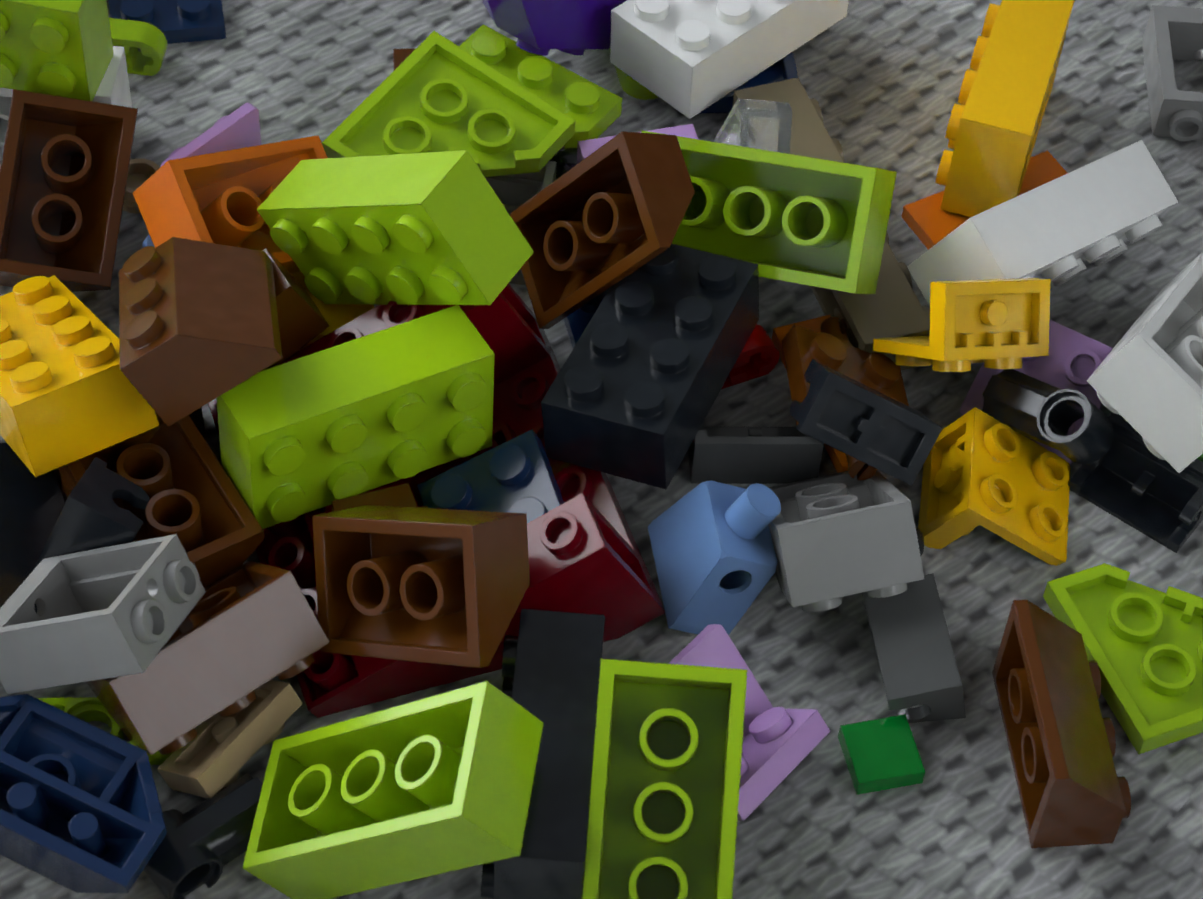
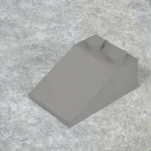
M877 470L870 479L862 481L857 480V475L853 479L848 471L769 487L777 495L781 503L780 513L769 524L777 558L775 575L782 594L792 607L802 606V610L806 612L825 611L841 605V597L867 592V595L872 598L890 597L905 592L907 590V583L925 579L911 501Z

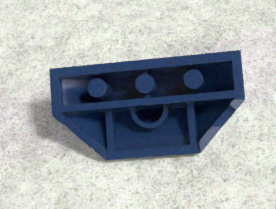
M29 694L0 697V855L77 893H128L167 834L147 751Z

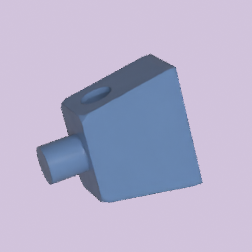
M712 480L701 482L647 526L669 629L699 634L710 624H720L729 635L774 575L777 558L769 524L780 513L781 503L777 495L770 488L759 483L751 484L745 489Z

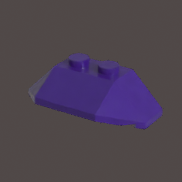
M482 0L496 26L518 38L516 45L519 48L537 55H549L550 49H558L578 56L584 55L585 49H610L611 10L627 1Z

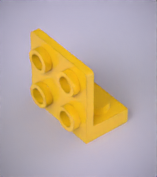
M1018 278L930 282V334L928 336L873 338V351L895 354V365L932 366L933 371L940 372L971 371V364L984 363L985 368L1020 369L1023 366V357L1049 356L1051 279Z
M974 407L941 430L923 464L918 528L923 534L924 545L928 548L943 549L961 536L968 535L975 527L981 525L1045 563L1056 566L1061 565L1067 560L1070 490L1068 485L1070 481L1069 463L1024 435L1015 432L1008 425L1001 423Z

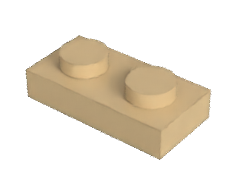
M270 680L254 690L257 695L256 699L244 709L226 717H220L217 713L201 723L196 728L197 736L184 747L174 751L157 768L167 785L176 791L211 799L220 790L233 783L239 776V770L262 746L272 742L281 734L285 727V722L303 704L291 684Z

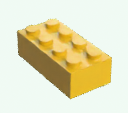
M1002 0L1000 5L989 4L981 36H978L970 69H966L958 97L959 104L954 103L945 138L949 139L948 149L953 151L944 149L935 183L945 186L941 210L972 217L1019 196L1052 91L1075 0Z
M55 275L51 277L35 276L17 283L13 287L12 292L0 296V435L35 477L159 426L155 410L120 370V339Z

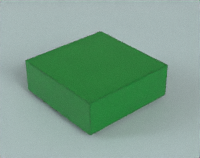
M906 714L840 725L838 739L856 795L923 783L925 769Z

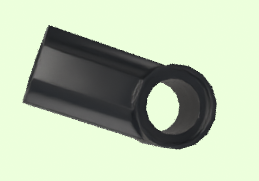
M1004 369L999 374L992 375L982 393L984 398L983 412L1008 425L1015 432L1060 451L1074 463H1094L1104 457L1112 446L1114 426L1110 419L1078 390L1059 389L1017 370ZM1084 418L1083 424L1078 431L1067 436L1072 424Z
M245 774L220 790L211 799H206L184 814L175 809L162 812L167 834L145 866L144 871L167 899H185V896L203 884L208 888L212 887L220 878L223 866L247 851L263 785L257 776L253 778Z

